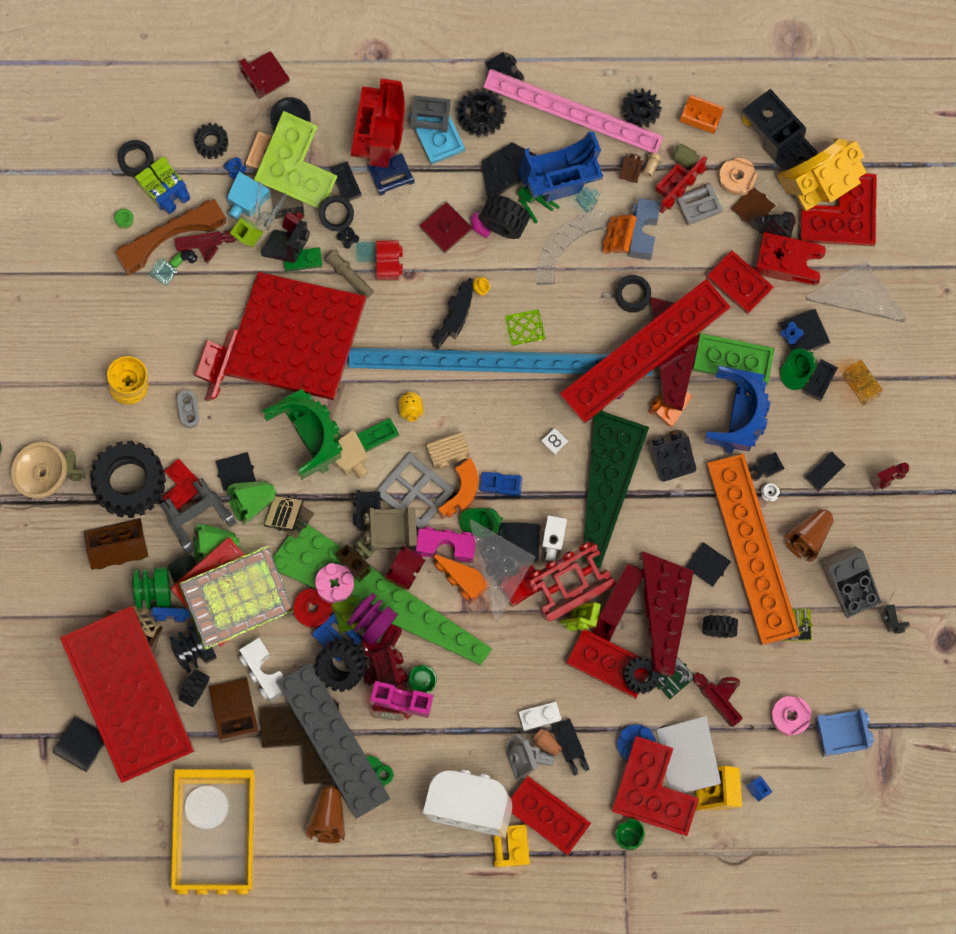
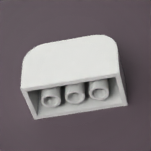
M460 770L459 772L443 771L436 775L430 783L423 814L431 822L505 838L512 812V801L503 785L496 780L490 779L488 775L479 774V776H475L466 770Z

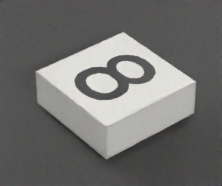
M554 428L541 440V443L555 456L568 443V440Z

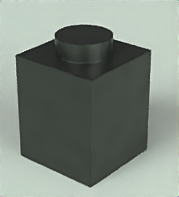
M189 555L179 557L167 567L174 583L191 570L196 563L193 556Z

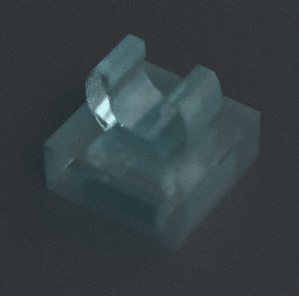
M585 187L580 191L575 200L586 213H589L597 204L598 200L596 197L600 196V193L596 189L590 191Z

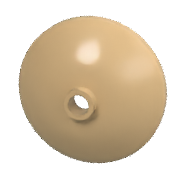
M47 442L32 443L23 448L13 461L11 469L13 484L26 497L33 499L48 497L55 493L63 484L67 474V462L64 454L56 446Z

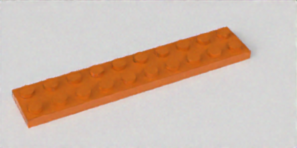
M744 453L708 462V472L761 645L799 636V630Z

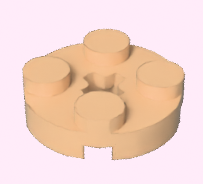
M734 158L730 162H725L721 167L719 175L721 187L732 194L746 195L755 186L757 180V172L753 168V164L743 158ZM740 173L742 179H735L733 175Z

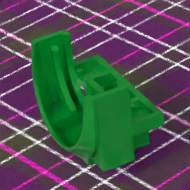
M303 388L262 410L266 422L282 413H286L312 456V460L298 469V475L301 480L319 470L322 474L329 470L328 465L342 458L341 451L343 449L338 442L340 429L335 421L331 422L330 412L326 405L322 406L319 401L314 403L309 392L305 393Z

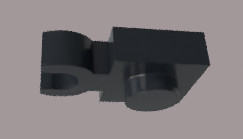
M774 452L758 461L760 466H751L749 472L756 471L758 475L753 477V481H758L763 474H765L766 478H769L785 468L777 453Z

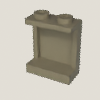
M407 507L406 509L369 508L364 513L363 523L366 525L367 530L364 533V543L367 544V549H401L403 545L413 549L417 546L415 507Z

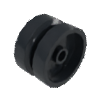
M286 97L277 101L270 113L273 132L276 130L283 111L311 123V114L308 106L302 100L294 97Z

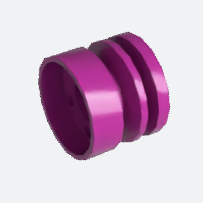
M374 593L359 603L346 623L351 627L357 621L358 625L354 629L355 632L364 627L366 630L362 638L371 646L399 615L389 606L380 611L379 608L383 602L381 599L375 605L372 604L377 597Z

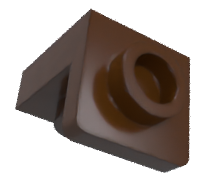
M630 153V156H625L619 176L620 179L634 183L638 182L644 160H640L641 156Z

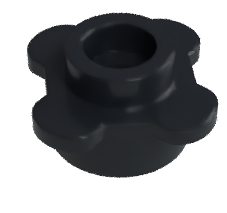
M347 227L337 235V240L343 243L344 248L349 249L353 243L359 242V236L355 235L351 227Z

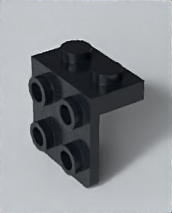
M299 221L293 233L273 230L261 250V256L296 263L310 236L307 222Z
M674 430L670 432V435L655 436L652 440L647 441L648 449L654 455L658 475L662 482L696 471L689 436L683 430Z

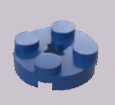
M631 725L621 732L617 740V750L619 755L627 762L632 749L631 743H634L636 736L656 742L654 734L648 727Z

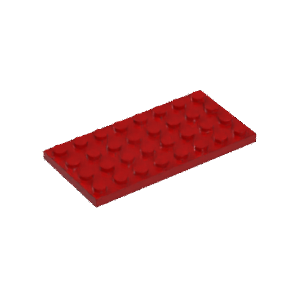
M133 606L60 637L121 783L195 752Z

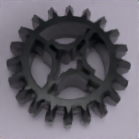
M477 88L474 90V93L468 91V96H462L463 101L458 102L459 107L456 109L458 113L457 120H460V127L465 126V132L471 130V136L475 132L478 137H481V133H484L487 137L488 132L494 135L495 129L500 130V124L505 122L506 106L502 105L503 99H498V93L492 95V90L486 93L485 88H482V92H479ZM491 106H493L496 111L495 118H493L491 116L492 114L489 112ZM468 107L471 109V112H473L471 119L468 117L466 113Z

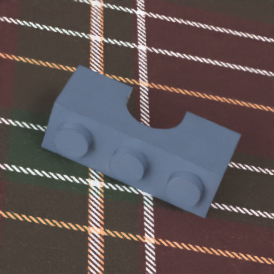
M639 198L638 204H634L632 215H635L637 218L629 247V257L651 260L655 237L646 235L642 228L645 225H657L661 202Z

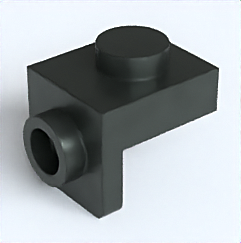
M895 604L887 605L884 611H882L883 623H886L888 632L894 631V634L904 633L905 629L910 626L909 622L898 623Z

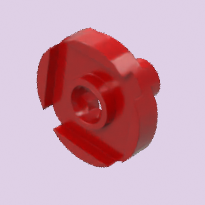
M306 589L299 593L295 599L293 607L294 616L301 625L309 629L320 627L332 615V603L322 600L318 596L317 590ZM309 604H312L313 606H314V605H317V606H318V607L316 608V611H317V612H315V613H313V612H308V610H309V606H308V605H309Z

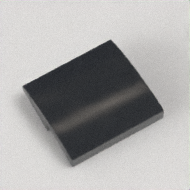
M816 309L801 313L779 323L781 329L784 330L790 322H795L796 326L804 332L803 336L795 344H789L787 340L791 352L797 348H803L808 352L811 350L815 351L831 343Z
M501 523L498 535H505L513 560L519 563H538L540 525L533 523Z
M75 717L53 750V754L87 773L105 744L98 729Z

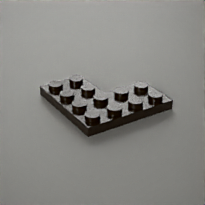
M335 703L336 707L339 710V703ZM290 706L260 708L262 748L302 746L304 785L334 783Z

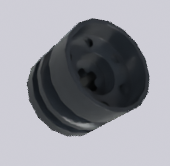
M196 623L187 627L189 637L185 638L181 631L178 632L181 641L177 642L174 635L169 637L171 649L179 665L187 674L192 672L188 663L192 662L194 667L198 669V658H201L205 664L217 659L212 646L205 647Z

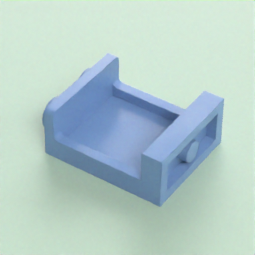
M864 708L825 716V714L819 715L815 718L823 757L866 750L874 743L873 734L871 731L869 732L867 725L869 724V716L867 712H864Z

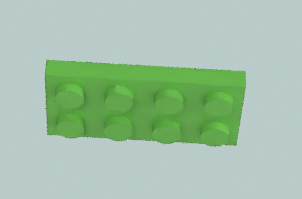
M700 333L693 371L716 375L720 365L764 374L763 381H766L767 386L775 348Z

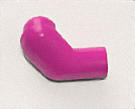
M476 212L471 216L472 229L487 239L491 230L483 226L478 217L480 212Z

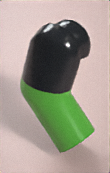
M192 250L181 251L169 264L176 269L183 261L188 260L189 263H194L198 257Z

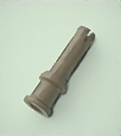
M337 250L330 253L325 262L329 263L338 275L345 277L361 295L366 296L368 299L374 293V290L353 271L350 263L345 261L338 254Z

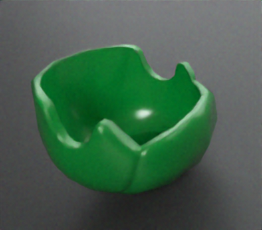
M418 665L410 670L407 682L413 692L415 690L429 693L434 690L437 677L431 667Z
M629 818L624 823H620L615 832L616 843L625 850L631 851L639 848L645 839L644 826L639 820Z

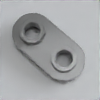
M183 390L177 396L181 423L186 428H194L200 422L196 397L192 391ZM185 399H190V402L188 404H185L183 401ZM193 417L194 420L192 422L187 421V418Z

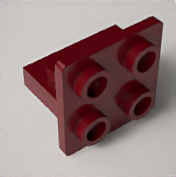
M389 645L387 649L371 654L378 682L394 685L395 688H407L408 674L406 670L403 671L402 663H404L402 653L398 652V649Z

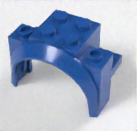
M589 131L578 142L551 153L530 156V149L527 148L524 151L518 169L523 187H529L532 198L544 195L545 201L550 202L579 194L585 184L603 178L597 161L601 148L595 133Z
M719 365L716 378L737 383L728 433L707 432L704 443L725 447L724 453L732 454L734 449L749 452L752 446L755 447L756 440L758 441L759 436L764 434L768 419L764 417L769 412L771 401L768 400V394L764 393L766 381H763L764 374Z

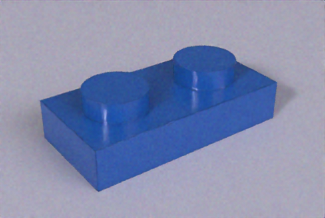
M152 607L149 612V618H155L154 621L158 622L174 619V622L185 623L186 620L191 618V613L187 609Z

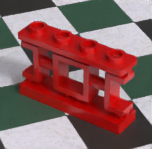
M584 542L578 546L579 549L576 551L564 553L562 555L563 558L546 563L545 568L540 571L536 569L528 574L529 577L525 578L530 590L534 591L541 588L547 600L546 603L539 606L545 620L551 622L617 585L608 570L605 569L599 573L592 559L600 554L595 543ZM584 555L588 566L580 569L578 563L574 560ZM574 569L580 584L565 591L559 576ZM592 572L595 579L599 581L589 586L584 576ZM551 574L555 584L547 588L544 581L540 579ZM559 591L565 600L555 605L551 595Z

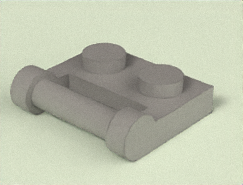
M710 182L704 184V187L685 193L681 198L676 199L687 225L715 216L723 211ZM707 193L708 197L686 205L685 201Z

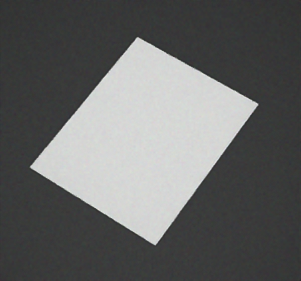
M707 716L657 729L659 743L674 748L666 771L670 789L686 793L721 784Z

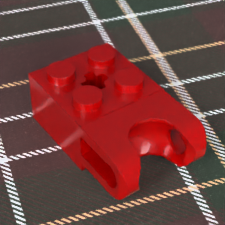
M764 232L755 270L761 276L817 285L820 283V273L809 268L807 261L810 259H822L826 254V248L820 244Z

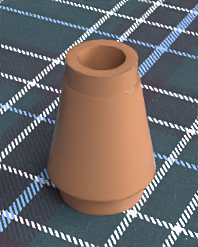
M541 729L532 740L535 746L554 757L562 750V747L548 730Z

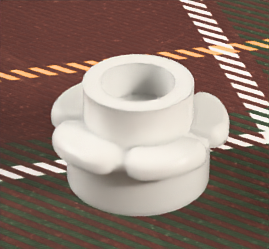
M773 483L764 485L761 488L762 498L771 502L777 500V496L780 494L779 488Z

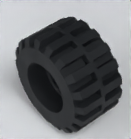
M490 195L478 216L479 220L489 230L509 239H519L530 220V215L524 207L514 200L501 195Z
M336 638L333 641H329L316 657L314 669L317 670L315 674L325 683L327 689L331 687L332 691L335 692L337 689L340 692H344L346 689L349 691L364 676L368 666L366 665L368 659L364 657L365 651L359 649L361 647L359 644H353V640L347 641L346 638L341 640ZM332 658L343 659L348 664L350 671L343 672L338 670L334 666Z

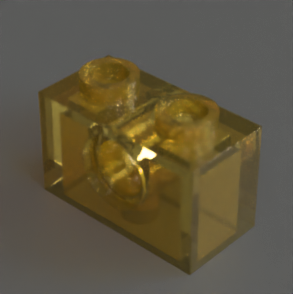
M862 359L846 368L842 375L863 406L879 397L883 391Z

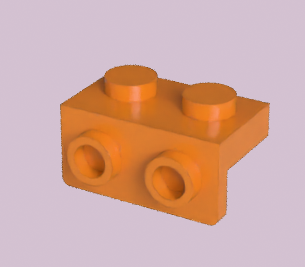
M689 95L680 122L715 134L724 107Z
M661 392L652 401L648 413L656 415L666 425L673 426L682 411L663 407ZM688 392L686 393L683 410L693 397Z

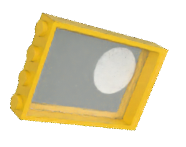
M175 769L171 890L176 892V895H188V892H196V895H208V892H216V895H228V892H236V895H248V892H253L254 770Z

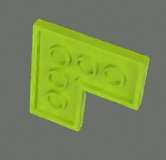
M283 111L254 180L319 209L322 202L329 197L337 175L303 161L318 126Z

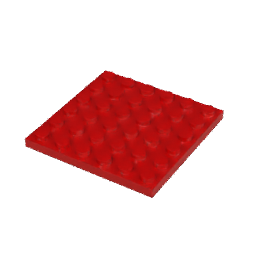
M258 272L224 372L225 376L295 392L303 388L305 393L309 392L312 396L335 400L367 300L366 296Z

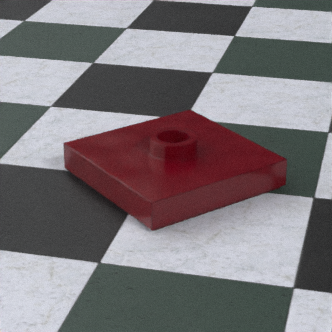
M448 202L419 225V228L444 253L449 251L472 230V227Z

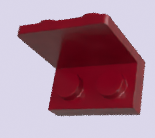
M271 51L250 63L245 58L238 61L240 72L259 99L290 81V78Z

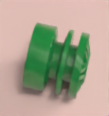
M155 567L153 577H149L147 568H144L142 578L139 569H134L132 594L137 610H143V601H146V607L150 609L152 600L156 601L158 608L171 607L168 567Z

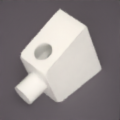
M554 516L547 517L542 548L546 549L544 560H556L557 551L561 552L567 519ZM551 537H555L557 539L556 544L550 543Z

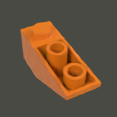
M437 554L434 556V566L439 572L443 571L448 576L446 579L453 587L456 585L461 590L459 593L464 600L467 601L469 599L473 603L490 588L489 582L478 570Z

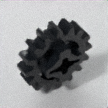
M641 88L640 92L634 89L633 95L628 92L627 98L623 99L624 104L621 107V110H623L622 116L627 117V122L632 121V124H639L640 127L645 124L649 128L650 122L655 124L656 119L660 118L659 112L662 110V107L659 106L661 100H656L657 94L650 95L651 90L645 93L644 88Z

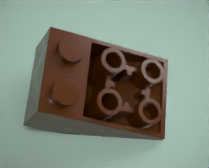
M247 678L209 686L221 744L259 735Z

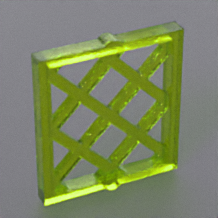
M539 309L505 316L512 346L545 340ZM535 315L538 316V323L532 320L535 317ZM519 316H520V318L518 319V321L515 320V319H513L514 317H519ZM522 318L528 320L526 325L520 323ZM509 320L515 322L513 328L510 327ZM530 322L536 325L534 330L528 328ZM517 325L523 327L521 333L515 330ZM538 327L541 328L542 335L536 333ZM525 330L531 332L528 338L522 335ZM513 332L519 335L516 340H513ZM533 334L538 337V338H533V339H531V337L533 336Z

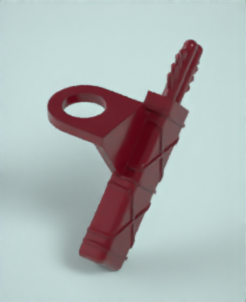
M231 230L225 231L223 234L219 231L178 237L175 239V245L178 252L199 248L205 262L209 264L219 250L217 245H222V242L227 244L234 243L237 238L230 233Z
M391 624L381 644L374 643L371 646L367 641L361 639L363 650L366 653L365 656L368 660H372L369 665L371 669L367 670V673L364 675L365 684L368 683L370 686L377 680L371 654L385 650L389 645L395 647L400 635H402L401 628Z
M697 672L693 675L694 683L698 687L703 688L701 692L705 698L709 700L729 726L734 727L742 721L743 717L728 701L740 685L738 678H722L716 687L713 682L708 684V679L704 674Z

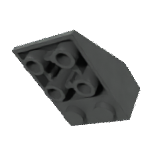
M855 546L821 561L827 580L846 618L882 603L865 554L861 549Z

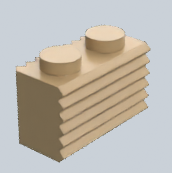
M462 431L426 444V450L434 469H445L450 466V463L455 461L462 463L470 456V450Z

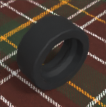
M130 140L124 143L117 154L122 172L133 178L149 167L151 169L150 165L154 163L153 152L150 146L140 140ZM139 149L145 152L147 160L143 166L131 168L126 165L125 156L129 151Z
M334 195L328 197L319 207L320 222L331 231L345 230L354 219L352 204L343 196ZM339 202L347 208V218L343 223L332 224L326 219L325 211L331 203Z
M628 275L618 282L615 300L621 309L629 313H637L648 305L651 298V287L643 277ZM628 284L639 285L644 291L643 300L637 304L626 302L622 296L623 288Z

